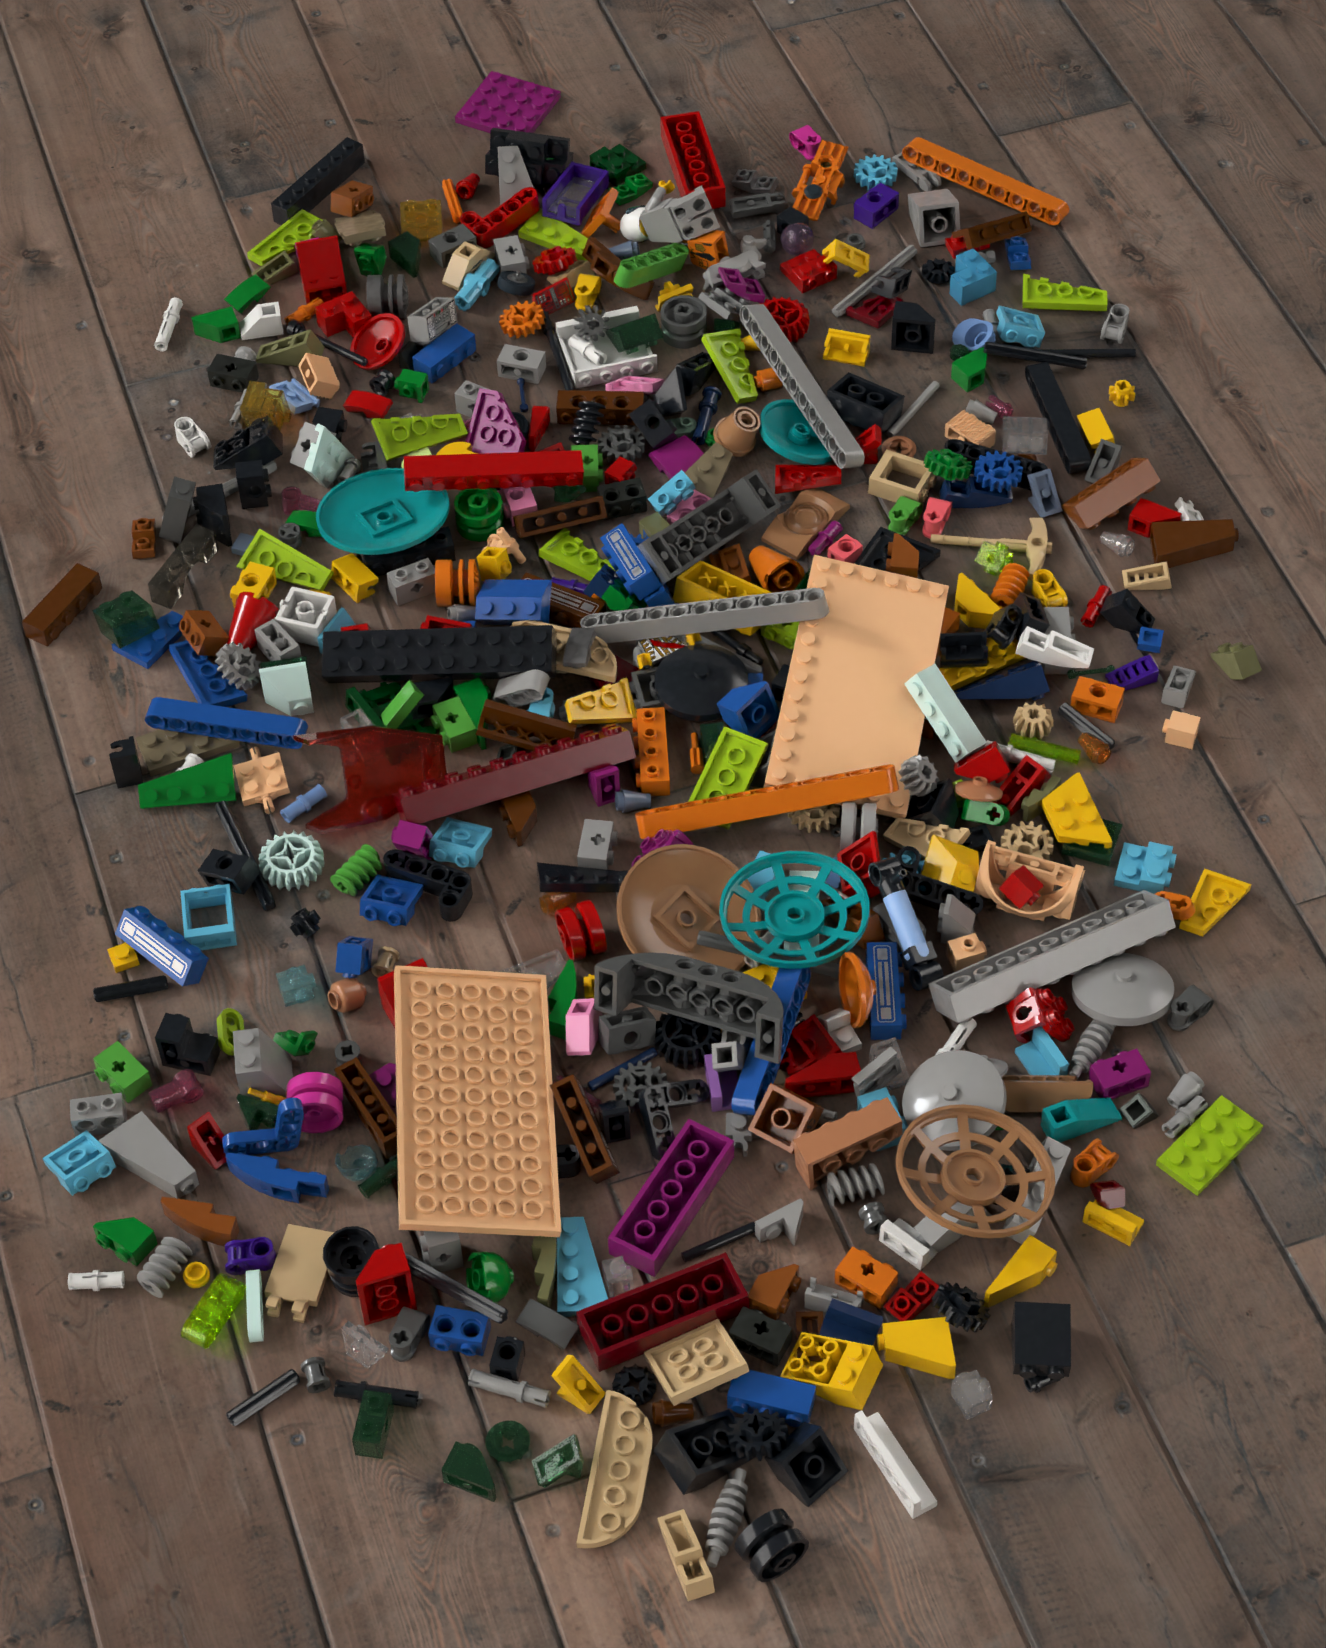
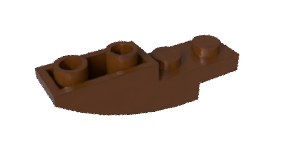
M588 238L582 256L591 263L590 269L615 287L640 299L648 300L655 282L651 280L631 288L619 287L615 284L614 278L622 260L596 238Z

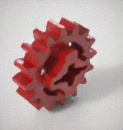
M555 246L554 248L542 251L541 256H537L532 260V265L537 274L542 272L546 274L548 272V275H554L558 272L566 271L569 267L568 265H573L577 261L575 249H572V247L566 249V247Z

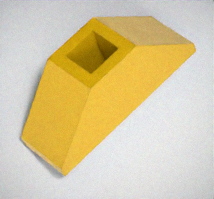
M960 573L958 575L954 611L960 613V620L968 627L986 629L993 614L1002 609V607L994 603L986 592H983L976 586L972 579Z

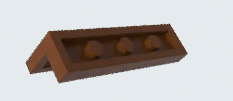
M1025 211L954 231L952 236L953 238L964 236L968 250L1031 232L1032 229L1028 213Z
M486 699L476 735L535 751L536 746L543 744L552 746V744L557 743V740L571 737L572 740L577 725ZM484 722L494 725L496 729L491 731L483 728ZM506 731H516L519 734V736H509V734ZM534 736L542 742L539 744L533 743L529 738Z

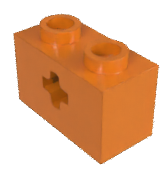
M852 1246L835 1269V1284L857 1295L858 1290L863 1291L864 1300L881 1309L897 1287L898 1272L890 1264L881 1263L874 1259L867 1251L858 1250Z

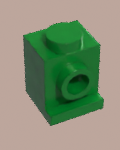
M403 369L400 376L396 377L394 387L399 390V396L418 399V403H423L429 391L428 374Z

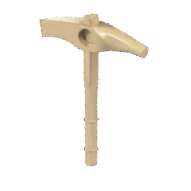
M1029 518L1032 532L1028 536V540L986 539L931 534V543L1026 552L1030 564L1028 580L1031 581L1035 571L1042 568L1046 554L1052 553V543L1047 542V528L1043 518Z

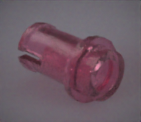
M995 395L988 397L993 403L986 401L985 405L998 412L997 414L1001 419L1011 417L1014 409L1010 403L1003 402Z

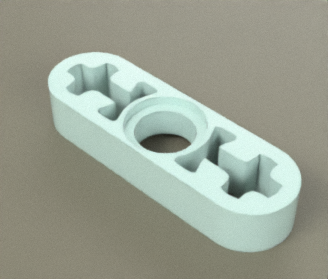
M260 1269L246 1271L248 1338L250 1343L264 1341L261 1271Z

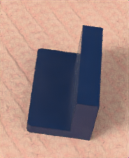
M832 1298L819 1335L873 1346L884 1317Z

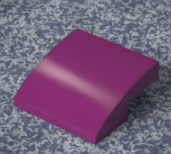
M718 268L726 288L744 299L764 303L765 294L757 279L743 278L739 269Z
M683 435L649 453V457L660 473L664 471L670 480L681 470L685 473L704 453L690 438Z

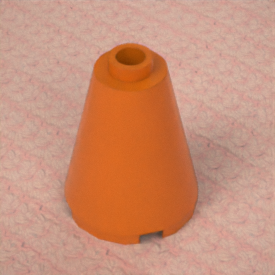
M757 546L749 554V562L762 588L772 593L794 590L805 576L804 568L799 562L765 546Z

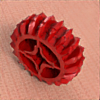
M773 296L772 300L766 299L765 303H759L766 306L789 342H797L799 338H803L804 334L807 333L810 324L809 312L804 307V303H799L798 299L791 300V297L784 299L782 296L776 299Z

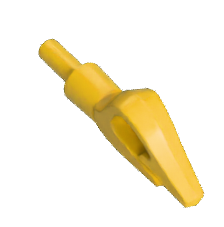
M253 1088L248 1089V1094L261 1098L262 1102L272 1104L277 1111L279 1103L287 1099L266 1090L261 1092Z

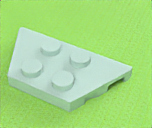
M317 424L315 430L319 432L316 443H311L304 470L320 485L328 488L345 467V461L355 457L325 426Z

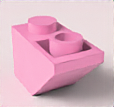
M594 998L573 999L566 1014L567 1056L591 1055L598 1040L599 1016L603 1015L602 1012L594 1010Z

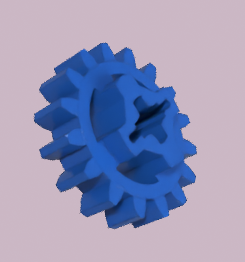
M995 450L993 455L990 452H986V457L979 456V461L976 460L974 476L977 477V483L983 482L982 487L989 486L990 491H993L994 488L998 489L999 492H1002L1003 488L1010 491L1011 486L1016 488L1018 482H1021L1023 467L1020 466V460L1014 461V455L1008 457L1006 456L1007 452L1004 451L1001 455Z

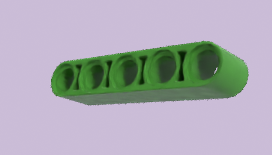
M673 243L622 260L616 272L614 282L619 287L631 288L680 271L684 266L689 249L683 244Z

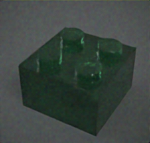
M133 590L123 592L114 600L104 602L98 608L92 610L101 633L120 649L160 628L152 606Z

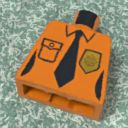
M713 230L696 238L681 242V244L689 249L692 264L705 270L719 263L723 257L729 256L725 231Z

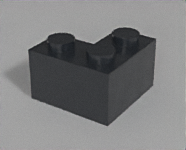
M165 1013L155 1036L162 1066L211 1076L221 1052L218 1038L208 1033L200 1034L193 1032L190 1018L182 1014Z

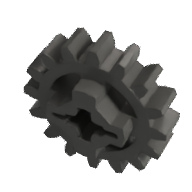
M616 425L614 430L609 427L608 433L602 432L601 437L598 438V452L602 453L603 459L607 458L608 463L616 461L620 456L635 462V457L641 458L642 453L645 452V438L642 437L641 431L636 432L635 427L628 429L627 425H624L623 428Z
M638 1061L637 1066L628 1063V1070L620 1068V1075H615L613 1093H615L616 1101L624 1099L627 1106H630V1113H633L636 1109H639L641 1113L638 1098L640 1092L655 1083L664 1084L669 1083V1081H667V1074L661 1073L660 1066L652 1068V1062H648L646 1066H643L641 1061ZM625 1084L628 1086V1087H627V1089H628L627 1092L624 1090ZM648 1095L649 1100L656 1101L655 1097Z

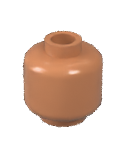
M345 978L331 985L330 991H328V1001L333 1009L346 1013L363 1006L367 990L365 985L356 978Z

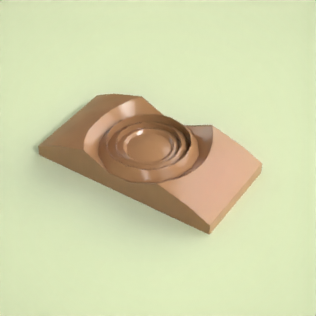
M819 488L806 489L798 494L793 504L785 512L778 514L761 537V541L798 560L817 539L818 533L824 531L832 521H838L850 509V504Z

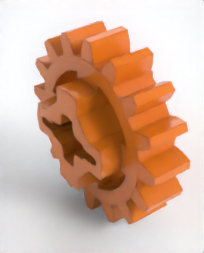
M525 301L524 304L517 302L514 306L509 305L510 309H504V314L499 316L501 329L510 338L516 335V339H519L521 335H524L525 338L528 334L534 335V330H540L541 325L545 324L543 309L540 304L536 305L534 301L531 304Z

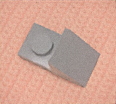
M800 1198L755 1221V1236L761 1243L767 1239L772 1240L778 1237L781 1232H784L792 1245L795 1246L803 1218V1200Z

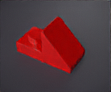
M875 424L855 438L864 452V464L878 463L877 448L882 444V430Z

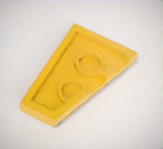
M1204 868L1191 897L1195 913L1189 919L1181 920L1179 929L1203 937L1250 891L1252 884Z

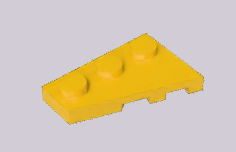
M627 677L621 679L618 683L607 684L602 689L594 692L589 691L567 699L564 704L568 721L571 724L632 722V718H637Z

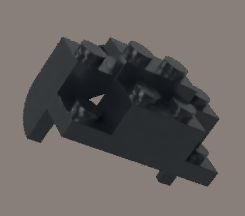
M492 128L490 130V150L485 155V174L499 177L498 147L502 146L519 147L534 189L555 184L569 164L573 162L574 152H570V138Z

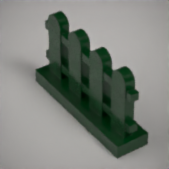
M382 682L380 687L369 691L363 689L359 692L355 687L346 689V708L391 765L400 763L401 752L411 753L412 748L423 744L427 746L432 745L433 740L436 739L437 730L432 726L422 728L421 725L424 724L425 718L413 719L411 713L408 714L396 730L387 728L384 725L380 715L391 702L380 706L377 704L389 699L392 701L401 690L400 684L396 682L388 684ZM411 729L415 730L403 736L400 734Z

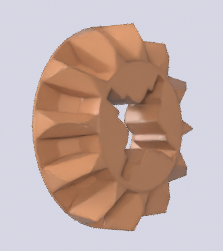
M904 436L890 437L882 444V454L885 453L886 449L896 452L898 447L901 449L899 454L912 458L916 454L915 443Z

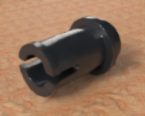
M1038 1375L1033 1378H1024L1025 1387L1030 1393H1038L1041 1391V1388L1061 1381V1379H1050L1048 1376Z

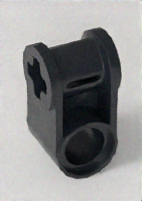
M1011 604L996 611L984 632L987 633V638L994 640L1001 650L1006 649L1014 640L1015 633L1023 619L1022 610L1016 604Z

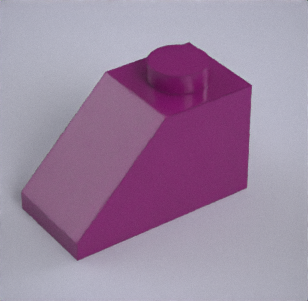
M610 765L588 772V787L597 806L600 807L615 802V793L620 792L618 767Z

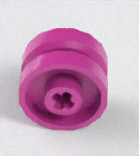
M306 1072L296 1075L289 1080L286 1087V1098H298L302 1101L304 1117L301 1132L324 1133L340 1126L343 1121L342 1101L344 1089L343 1083L337 1077L322 1072Z

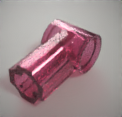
M293 486L284 488L281 493L282 509L288 516L291 515L293 510L316 512L321 501L320 499L301 494V490Z
M185 1069L177 1073L173 1081L148 1092L153 1107L159 1113L181 1102L191 1104L198 1101L203 1096L204 1090L193 1070Z

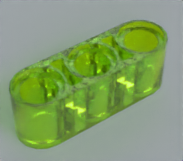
M224 1273L218 1274L185 1321L181 1329V1337L204 1349L210 1347L243 1299L246 1292V1284Z

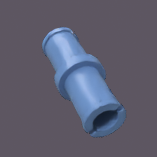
M317 784L316 787L306 794L297 796L296 801L280 810V814L287 823H290L302 813L311 811V807L323 798H326L327 793L320 784Z

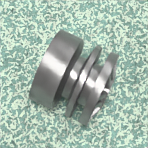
M393 274L389 275L388 284H384L382 275H368L367 309L372 317L385 313V309H389V313L396 315V309H398L399 318H406L409 298L404 274H398L397 284H395Z

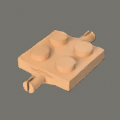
M252 747L250 749L252 760L234 765L244 807L255 803H263L265 813L270 814L269 807L271 813L275 811L272 800L290 793L285 770L279 752L261 757L259 747H254L255 752Z

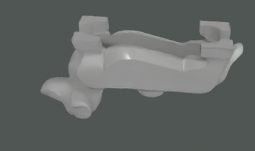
M752 235L743 236L740 242L742 254L732 258L729 256L723 257L719 263L710 266L703 273V278L705 279L703 290L714 292L716 287L724 283L718 272L719 267L739 269L743 278H748L750 275L757 280L765 277L763 269L766 268V263L761 262L762 255L758 250L765 247L767 240L765 238L755 239Z

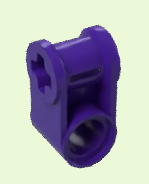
M266 1237L227 1242L225 1244V1252L227 1253L228 1262L225 1265V1271L230 1275H242L248 1270H271L277 1257L272 1241Z

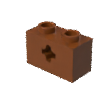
M352 180L331 192V212L352 218L372 206L374 201L373 186Z
M186 610L183 619L180 621L179 630L197 655L216 656V653L220 651L229 639L210 611Z

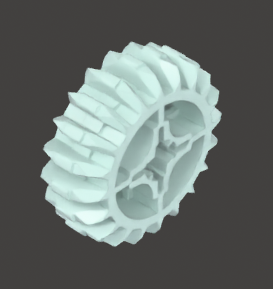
M294 830L291 834H287L284 831L283 836L275 835L274 840H267L266 846H262L261 854H259L258 858L259 869L265 881H269L271 887L277 885L279 890L286 887L288 891L292 887H296L299 890L303 884L309 887V881L316 882L317 875L322 874V868L325 864L324 852L318 840H314L312 835L306 837L304 831L297 835Z

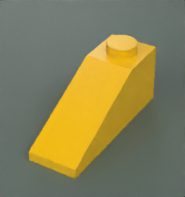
M1029 1235L985 1291L984 1306H994L1041 1284L1046 1276L1051 1277L1058 1265L1055 1262L1057 1251Z

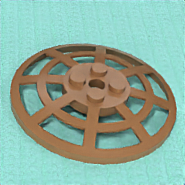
M965 1104L947 1105L932 1109L911 1122L904 1131L897 1148L896 1171L907 1197L929 1219L959 1234L979 1238H1003L1023 1232L1043 1217L1054 1195L1056 1183L1054 1167L1044 1146L1021 1123L992 1109ZM957 1118L958 1132L942 1135L933 1141L921 1130L936 1121ZM968 1118L989 1122L1005 1129L1009 1133L1001 1143L985 1135L969 1132ZM913 1136L925 1148L919 1158L918 1171L903 1167L904 1152ZM1018 1139L1034 1154L1041 1167V1171L1026 1173L1020 1160L1009 1150ZM959 1141L960 1150L951 1153L949 1156L939 1149V1147L951 1142ZM970 1142L983 1144L994 1150L989 1155L985 1152L971 1149ZM930 1155L943 1165L940 1174L926 1172V1163ZM1005 1157L1013 1166L1016 1175H1005L998 1161ZM967 1175H974L979 1180L973 1181ZM906 1178L919 1181L926 1196L936 1206L930 1209L911 1189ZM1044 1181V1198L1038 1211L1034 1212L1022 1207L1027 1197L1028 1183ZM928 1183L941 1184L948 1196L940 1201L932 1192ZM1019 1185V1194L1015 1202L1001 1195L1004 1186ZM957 1202L972 1206L974 1216L962 1214L951 1207ZM996 1203L1005 1208L1006 1211L997 1215L986 1216L983 1206ZM947 1213L959 1220L977 1223L979 1229L959 1225L945 1219L941 1215ZM1014 1214L1028 1219V1221L1018 1226L1007 1229L991 1230L989 1223L1003 1221Z

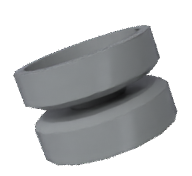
M855 802L842 803L840 851L871 831H875L878 837L877 803H864L862 805L861 817H857V805Z

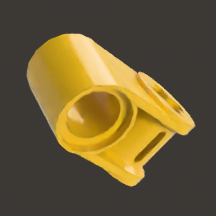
M579 274L574 293L577 295L575 300L577 310L585 311L586 305H589L591 309L593 308L597 295L600 293L601 276Z
M1047 569L1035 571L1031 588L1032 595L1041 600L1043 607H1066L1068 605L1067 595L1053 576V573Z

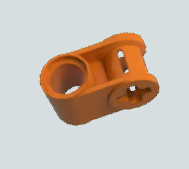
M1096 1138L1074 1158L1070 1175L1072 1183L1082 1188L1090 1186V1184L1115 1165L1119 1155L1116 1152L1109 1151L1102 1145V1141Z

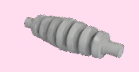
M1095 1019L1080 1036L1077 1048L1070 1061L1073 1068L1069 1075L1077 1076L1078 1079L1081 1073H1087L1090 1070V1065L1096 1062L1108 1047L1116 1025H1110Z
M737 1468L733 1479L726 1481L725 1489H722L719 1495L720 1498L717 1499L715 1508L712 1510L709 1522L710 1529L707 1533L708 1540L705 1544V1549L709 1552L706 1561L709 1567L716 1568L719 1558L727 1555L729 1546H731L734 1540L733 1537L736 1536L738 1527L741 1525V1516H743L744 1512L743 1506L746 1501L745 1495L748 1489L744 1483L747 1473L744 1469Z

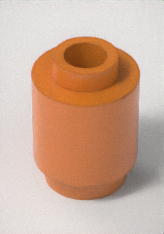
M772 367L758 370L756 376H754L755 386L760 388L762 392L783 386Z

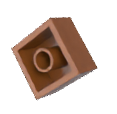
M770 1083L748 1130L794 1154L793 1140L797 1139L802 1133L814 1131L824 1108L781 1085Z

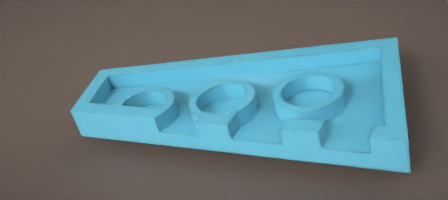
M561 1217L560 1237H557V1313L564 1317L577 1316V1311L607 1300L608 1297L584 1217Z

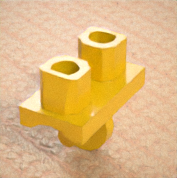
M671 281L664 282V289L659 291L658 304L655 305L657 311H661L664 302L672 297L679 295L693 296L694 288L692 284L680 287L679 284L673 285Z

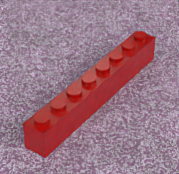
M582 450L404 456L405 491L583 485Z

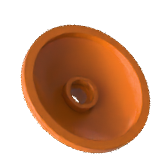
M845 952L841 956L839 963L840 999L843 1010L851 1013L850 1024L852 1028H860L866 1022L872 1009L873 995H876L877 991L876 983L874 980H871L870 973L861 959L853 952Z

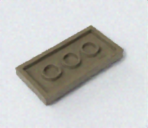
M162 729L135 738L151 777L183 766L185 758L189 753L204 759L240 747V742L236 740Z

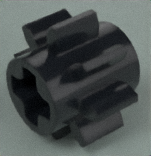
M303 908L292 915L291 920L293 923H291L289 928L296 937L303 935L304 938H308L320 929L318 923L321 918L315 909L310 912Z

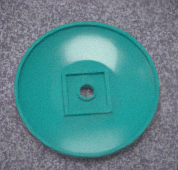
M404 468L377 469L350 477L333 487L318 505L316 522L322 537L338 549L365 555L387 554L413 547L436 533L448 517L450 502L446 490L405 491Z

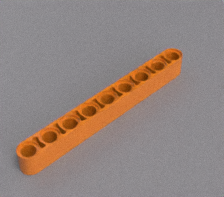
M914 138L902 150V155L906 161L1020 212L1027 211L1029 216L1049 225H1058L1069 213V206L1065 201L923 138Z

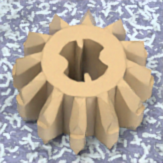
M1025 702L1023 707H1018L1013 717L1016 733L1021 734L1022 739L1030 737L1031 742L1034 738L1042 740L1044 736H1049L1054 722L1051 709H1046L1045 704L1038 706L1036 702L1032 705Z

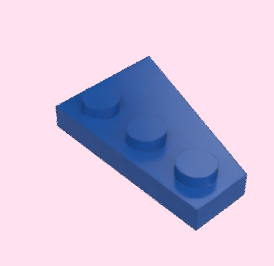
M171 611L111 644L112 649L116 653L149 669L169 649V645L174 644L183 635L179 630L180 621L183 619V616Z

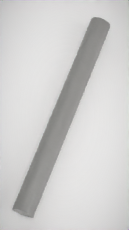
M933 381L887 431L886 434L889 438L896 436L940 387L937 381Z

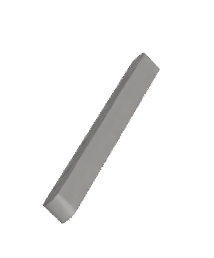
M764 304L743 305L740 308L739 314L742 324L836 465L840 469L861 467L864 464L865 458L863 450Z
M808 588L595 613L583 617L580 624L582 628H595L596 636L606 643L816 620L827 616L829 607L825 593L821 588Z

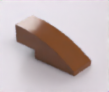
M169 1197L161 1198L164 1214L186 1232L220 1246H225L229 1241L237 1240L239 1226L236 1216L216 1214L214 1205L211 1203Z

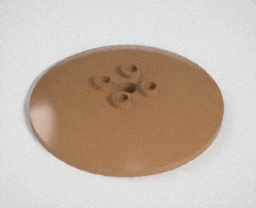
M688 844L664 846L641 857L626 874L617 897L618 925L622 937L632 954L667 953L681 955L739 971L746 964L744 961L745 956L697 944L700 930L726 936L720 921V899L726 884L739 870L738 867L727 858L710 849ZM748 879L740 885L749 892H754ZM735 893L732 895L728 906V923H743L742 913L746 900ZM753 906L750 913V922L761 921L760 908ZM688 914L692 919V923H684L680 915ZM761 930L754 931L760 937ZM732 932L737 939L753 942L746 932Z

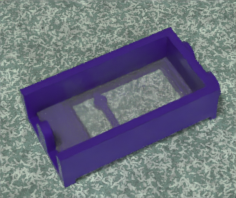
M571 162L542 199V216L580 226L586 214L603 192L609 188V171Z

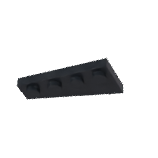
M537 862L540 892H619L622 881L628 873L626 870L615 871Z

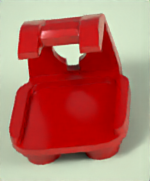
M1030 987L1006 1005L1015 1037L1021 1043L1030 1042L1029 1035L1025 1032L1039 1026L1043 1027L1046 1033L1060 1042L1069 1040L1072 1032L1075 1030L1072 1021L1069 1018H1064L1065 1011L1068 1009L1065 1000L1061 996L1055 997L1048 988L1034 989ZM1024 1007L1032 1008V1011L1029 1012L1028 1017L1024 1020L1022 1013L1019 1011Z

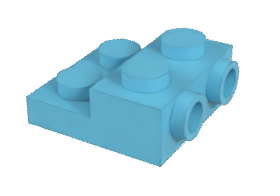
M999 305L996 312L999 319L997 327L999 337L1008 343L1018 342L1025 347L1040 348L1045 330L1039 315Z
M681 470L650 496L648 500L654 510L663 517L665 514H671L682 499L685 501L690 498L696 487Z
M447 817L430 840L429 857L434 858L438 862L448 861L456 863L461 868H475L483 857L485 845L492 837V828Z
M1124 842L1114 886L1136 891L1146 890L1153 894L1164 891V887L1170 886L1172 873H1169L1168 870L1169 868L1174 869L1177 854L1172 853L1173 846L1149 842L1148 847Z
M87 1130L42 1158L45 1165L57 1176L60 1184L72 1196L77 1192L86 1191L91 1183L99 1178L108 1177L112 1170L116 1168L110 1152Z

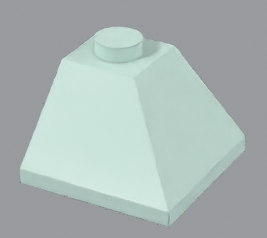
M306 662L259 669L265 703L289 716L314 713Z

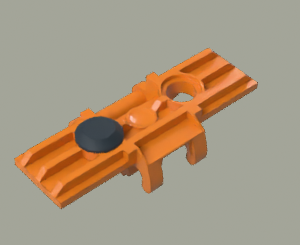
M822 140L811 164L803 166V173L798 185L792 191V196L796 198L793 208L808 216L809 220L818 221L827 198L831 199V204H836L838 199L837 188H842L845 183L844 175L839 170L849 149L848 146ZM824 162H829L831 166L825 168L822 167L821 164ZM813 176L814 179L810 185H806L809 177Z

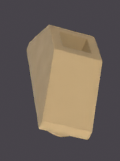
M463 242L452 253L442 284L460 291L466 275L474 273L484 260L492 259L495 253L481 246Z

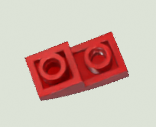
M352 390L343 407L347 412H364L367 418H384L393 401L375 393Z
M920 1271L905 1289L901 1287L883 1307L898 1321L912 1320L933 1301L932 1297L939 1288V1285Z

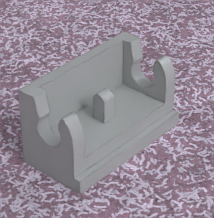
M811 1277L810 1287H807L805 1291L804 1308L813 1311H823L826 1314L833 1298L861 1309L864 1302V1292L858 1290L857 1295L817 1284V1278Z

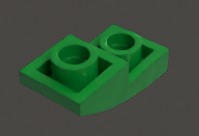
M642 173L626 177L623 185L613 187L619 191L615 202L620 206L637 199L653 187V182Z
M255 274L238 285L224 300L238 313L242 314L253 301L258 302L271 287Z
M293 510L285 522L297 524L300 527V531L306 530L309 537H322L317 527L316 512Z

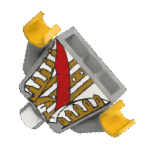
M700 633L636 640V647L633 649V665L639 667V669H643V667L645 669L656 668L673 651L685 646L695 645L697 641H702Z

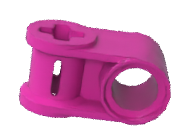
M809 125L789 133L792 146L805 159L812 161L821 143V137Z

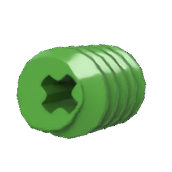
M363 844L361 849L357 850L354 856H351L348 862H345L342 868H339L330 877L333 886L342 893L356 896V889L362 890L364 887L363 883H369V876L375 877V870H382L383 867L378 852L372 846Z

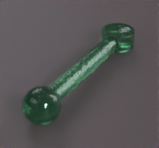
M1108 665L1107 668L1083 671L1071 669L1067 672L1069 679H1074L1080 675L1109 673L1115 670V667Z

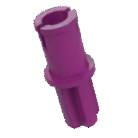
M832 521L824 531L818 533L817 539L808 547L811 556H819L827 546L830 547L833 544V540L843 530L839 522Z

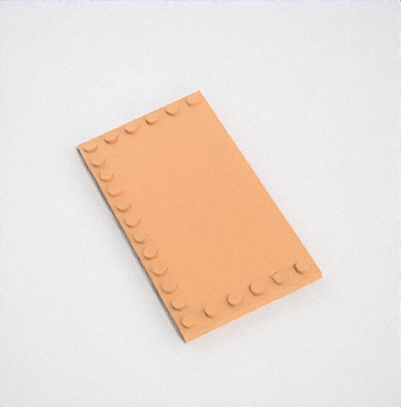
M814 555L807 589L821 588L824 591L829 613L821 619L799 621L763 788L892 764L895 765L899 785L898 791L846 802H855L858 810H862L864 803H877L876 814L905 819L910 793L909 789L904 790V783L899 781L902 776L898 771L905 760L918 755L925 715L904 683L915 674L935 664L949 586Z
M395 965L394 1002L399 1230L560 1237L561 1217L554 1100L550 1087L552 1084L546 975Z

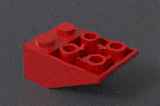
M337 235L296 242L306 304L317 297L321 298L325 303L346 294L347 288Z

